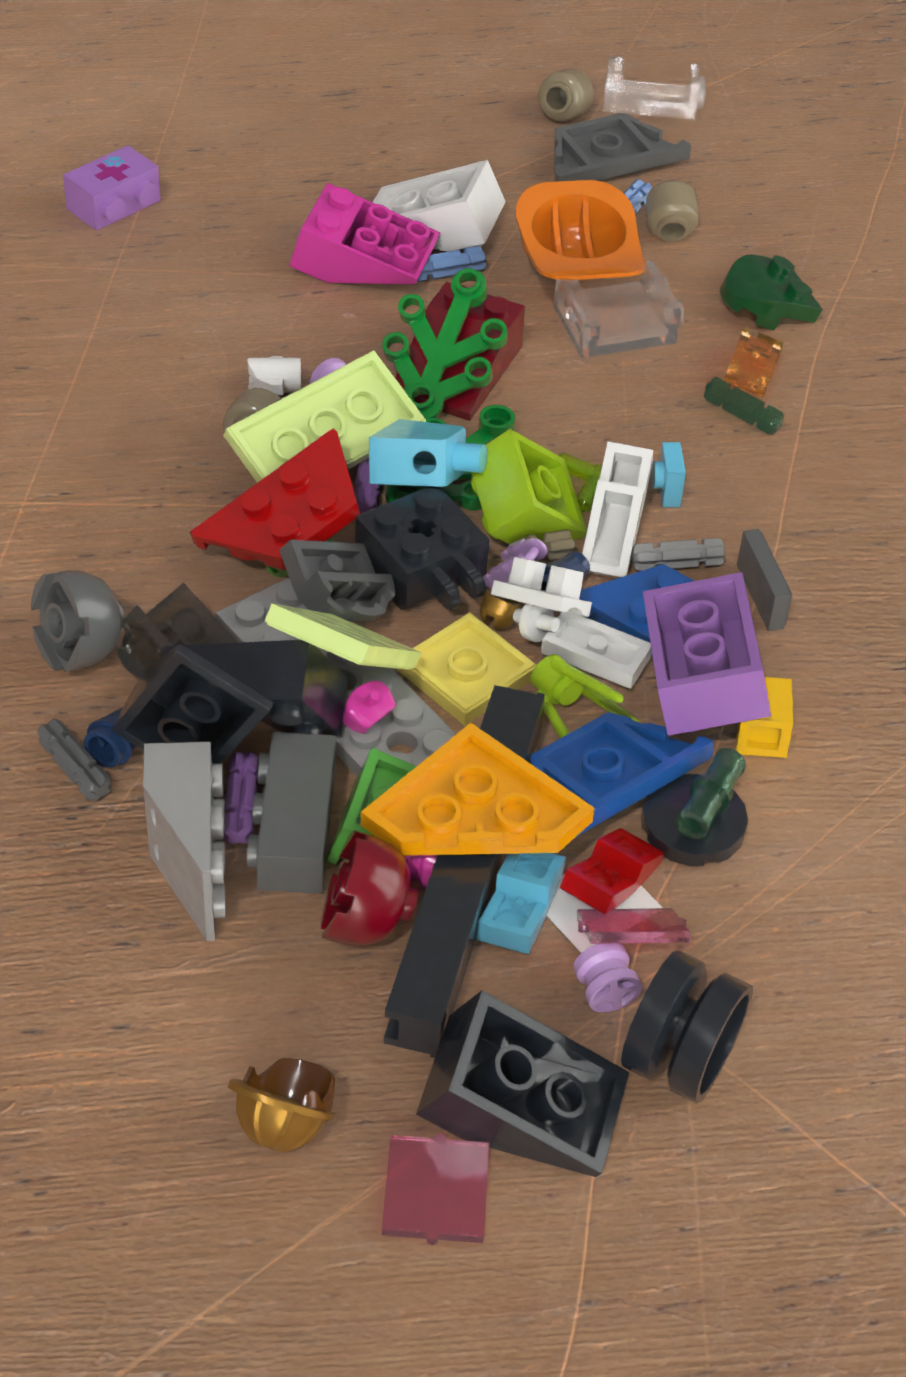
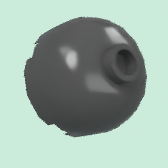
M67 570L44 574L35 584L31 598V610L40 609L41 625L32 626L33 633L42 657L54 670L65 669L64 672L84 669L101 663L111 654L119 640L125 614L121 602L116 598L104 580L85 571Z

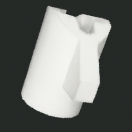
M271 356L269 358L247 359L248 373L250 375L248 389L264 388L277 395L294 393L301 389L300 358Z

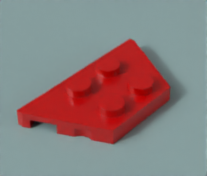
M334 428L329 430L191 530L190 535L193 543L198 548L205 550L209 544L227 548L232 557L247 561L259 560L266 566L286 571L279 550L289 540L326 541L355 520L356 516L360 515L337 431Z

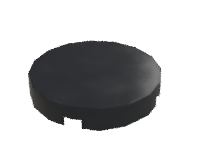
M684 774L646 796L642 807L641 824L642 829L644 826V830L648 834L647 841L649 844L665 852L664 857L670 861L687 866H704L705 861L718 859L717 863L729 859L741 847L748 824L745 804L735 790L715 778L700 774Z

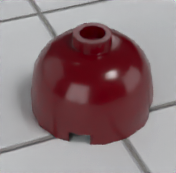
M353 830L348 836L339 856L349 860V862L342 864L338 875H332L324 903L320 929L325 930L321 935L322 938L346 945L366 946L377 944L392 934L399 920L409 922L416 906L418 890L409 888L410 868L405 857L392 844L376 836Z

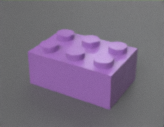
M743 572L643 591L657 688L668 736L771 717L765 677Z

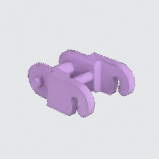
M523 538L511 543L507 547L508 550L505 549L501 553V558L504 562L493 567L489 571L490 574H486L483 577L485 586L492 590L494 580L508 583L514 557L533 561L541 560L547 555L546 545L536 538L527 540Z

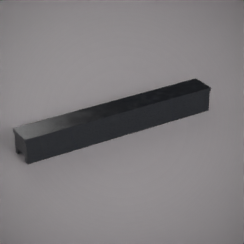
M494 685L480 729L529 762V756L535 751L542 728L545 694H534ZM502 854L437 855L385 1008V1017L390 1018L384 1035L385 1044L430 1054V1057L435 1058L449 1015L453 1013L476 941L477 923L486 908Z

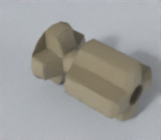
M569 530L546 532L543 535L542 542L548 550L545 556L548 561L561 559L568 553L573 552L575 541L571 539V532ZM534 534L525 536V540L530 538H536V536Z

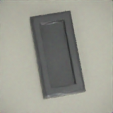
M759 529L743 531L737 567L740 572H743L744 582L767 630L784 629L792 592L763 533Z

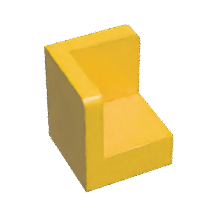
M765 677L771 717L738 723L735 739L736 754L787 758L794 723L792 679Z

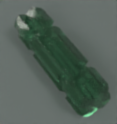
M714 377L707 383L704 393L706 401L717 407L723 404L722 409L750 425H754L756 422V428L768 435H774L781 428L784 414L779 409L771 405L765 408L766 403L736 386L730 389L731 383L720 377Z

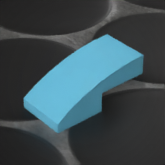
M552 853L508 854L497 873L496 891L477 923L476 940L529 954L555 896L565 867L566 857Z

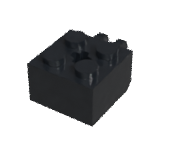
M426 487L356 516L355 543L365 545L376 574L392 575L395 595L391 600L400 610L407 609L433 597L439 603H442L446 609L455 608L461 602L457 589L458 586L467 592L471 598L476 599L484 595L486 586L482 576L487 574L489 538L440 487Z

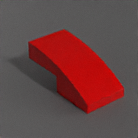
M619 828L597 840L590 858L568 868L559 888L606 915L629 898L649 878L662 862L665 852L623 828Z

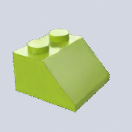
M512 429L507 430L485 445L487 448L485 470L483 473L471 472V485L481 503L484 514L482 515V523L486 531L493 538L511 544L523 538L525 539L527 535L534 534L537 539L542 541L544 533L569 530L573 540L582 539L586 536L587 528L565 460L562 457Z

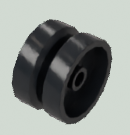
M677 950L672 952L663 962L640 1002L623 1046L621 1063L624 1068L648 1080L662 1073L669 1065L667 1077L670 1091L697 1104L704 1099L712 1088L734 1047L750 1007L753 986L724 973L713 979L705 988L707 982L705 963Z

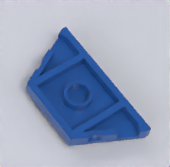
M662 564L583 589L580 592L579 599L592 602L589 617L585 616L586 618L650 643L643 591L693 582L694 580Z
M607 712L529 756V763L595 808L593 822L576 836L578 837L713 758V741L703 736H698L694 744L669 738L664 726L653 723H639L630 717Z

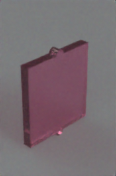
M672 908L614 909L606 915L596 909H577L578 932L585 933L591 944L690 942V931L686 927V919L679 918Z
M437 1134L434 1138L391 1135L382 1235L426 1239L430 1245L437 1244L438 1240L483 1243L489 1143L449 1140L443 1134Z

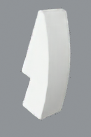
M607 442L582 552L589 561L590 574L616 579L627 576L653 464V450Z

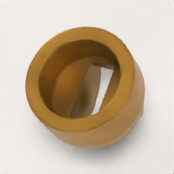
M487 589L480 604L479 613L482 622L489 625L494 620L495 630H504L510 627L514 622V611L521 608L522 604L519 601L491 595L492 590Z

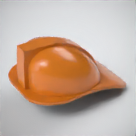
M597 180L543 182L529 187L519 197L516 204L515 217L521 234L522 246L539 274L551 279L578 281L597 278L629 277L642 274L645 271L646 262L639 241L635 211L630 200L618 188Z

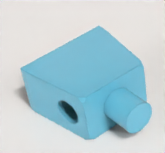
M398 419L369 437L370 484L443 487L448 486L463 475L464 472L483 473L487 463V448L485 444L466 443V430L462 426Z

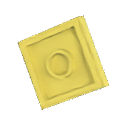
M469 612L413 648L422 652L415 669H397V671L461 724L466 726L486 712L494 685L520 690L531 682V675L536 664Z

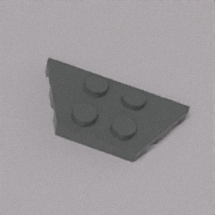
M625 113L555 128L554 135L555 182L578 180L604 181L607 178L628 173H638L644 169L690 158L691 144L685 140H681L677 144L669 143L662 139L663 130L652 125L643 124L638 119Z

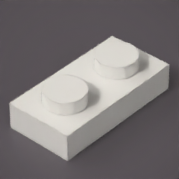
M561 612L558 616L560 620L559 629L556 632L548 631L542 639L541 653L547 656L552 654L559 655L574 667L631 689L651 659V643L581 615Z

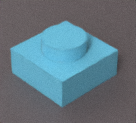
M662 442L660 460L653 461L651 485L653 489H659L662 507H681L686 476L681 443Z

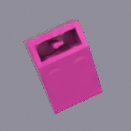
M327 182L300 230L289 266L327 283L416 284L441 232L429 228L422 222L413 221L395 213L383 205L375 204L352 194L345 188L337 187Z

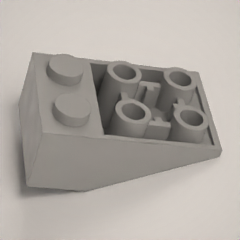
M211 742L144 744L143 790L149 855L206 941H215V918H226L224 884L225 842L215 841L224 838L225 806L224 799H214V797H223L222 764H212Z

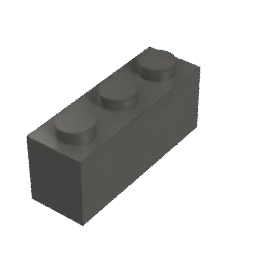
M272 732L270 753H260L258 784L265 785V792L255 793L253 802V825H260L259 835H249L247 848V867L257 868V890L323 894L335 779L336 736Z

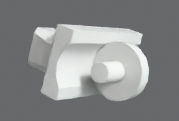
M514 557L508 583L494 580L491 595L526 603L523 609L518 608L513 613V620L519 623V630L523 638L533 642H540L548 631L556 632L559 629L560 620L554 617L553 610L589 617L592 602L579 599L584 572L551 565L546 591L541 590L546 564Z

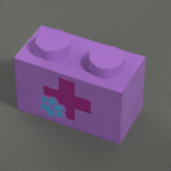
M129 145L63 174L66 209L96 231L160 201L158 166Z

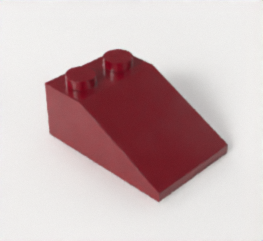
M447 281L426 309L425 317L436 339L454 299L451 283ZM487 294L485 301L481 305L469 309L456 343L480 333L482 324L493 318L500 319L505 323L508 341L500 349H488L444 370L440 382L464 373L465 366L470 359L483 357L491 364L493 378L483 388L473 387L445 400L441 412L471 421L522 348L525 316L524 305L508 301L503 297ZM491 330L490 332H488L486 336L495 339L498 338L502 334V332L499 330ZM414 336L410 344L409 358L420 377H422L427 360ZM476 368L472 371L471 375L482 377L487 371L483 368ZM397 372L395 379L404 389L405 386L402 382L399 373ZM426 394L419 395L414 398V401L416 403H424L429 399V396Z

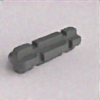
M52 719L48 724H42L38 729L39 743L49 754H54L52 757L74 784L80 785L78 789L90 801H97L101 796H107L112 789L110 776L101 766L95 765L97 761L74 735H69L71 731L58 719Z

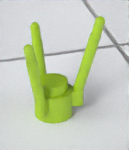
M552 654L546 656L536 665L532 672L531 684L538 690L535 694H545L543 711L559 738L569 734V731L553 704L568 706L575 702L581 694L607 712L630 717L632 720L641 723L637 718L616 704L622 703L624 699L621 693L571 666L559 655Z

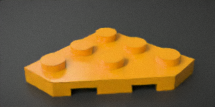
M470 723L361 811L360 826L372 835L392 844L403 856L558 853L593 822L595 808Z

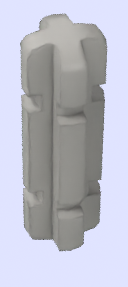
M704 538L701 544H697L696 539L658 542V547H653L652 542L637 543L632 549L633 566L638 572L662 564L672 569L699 567L700 562H703L704 567L720 566L724 563L725 547L720 538Z

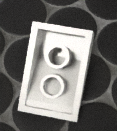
M488 160L383 186L373 201L375 204L383 205L395 213L413 221L422 222L429 228L441 232L433 249L446 252L484 245L506 202Z

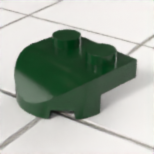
M754 254L740 257L733 263L720 286V294L732 310L738 312L744 307L757 315L756 325L769 330H775L782 317L815 323L823 310L813 297L812 289L803 283L794 271L795 266L786 258L777 255L773 256V258Z

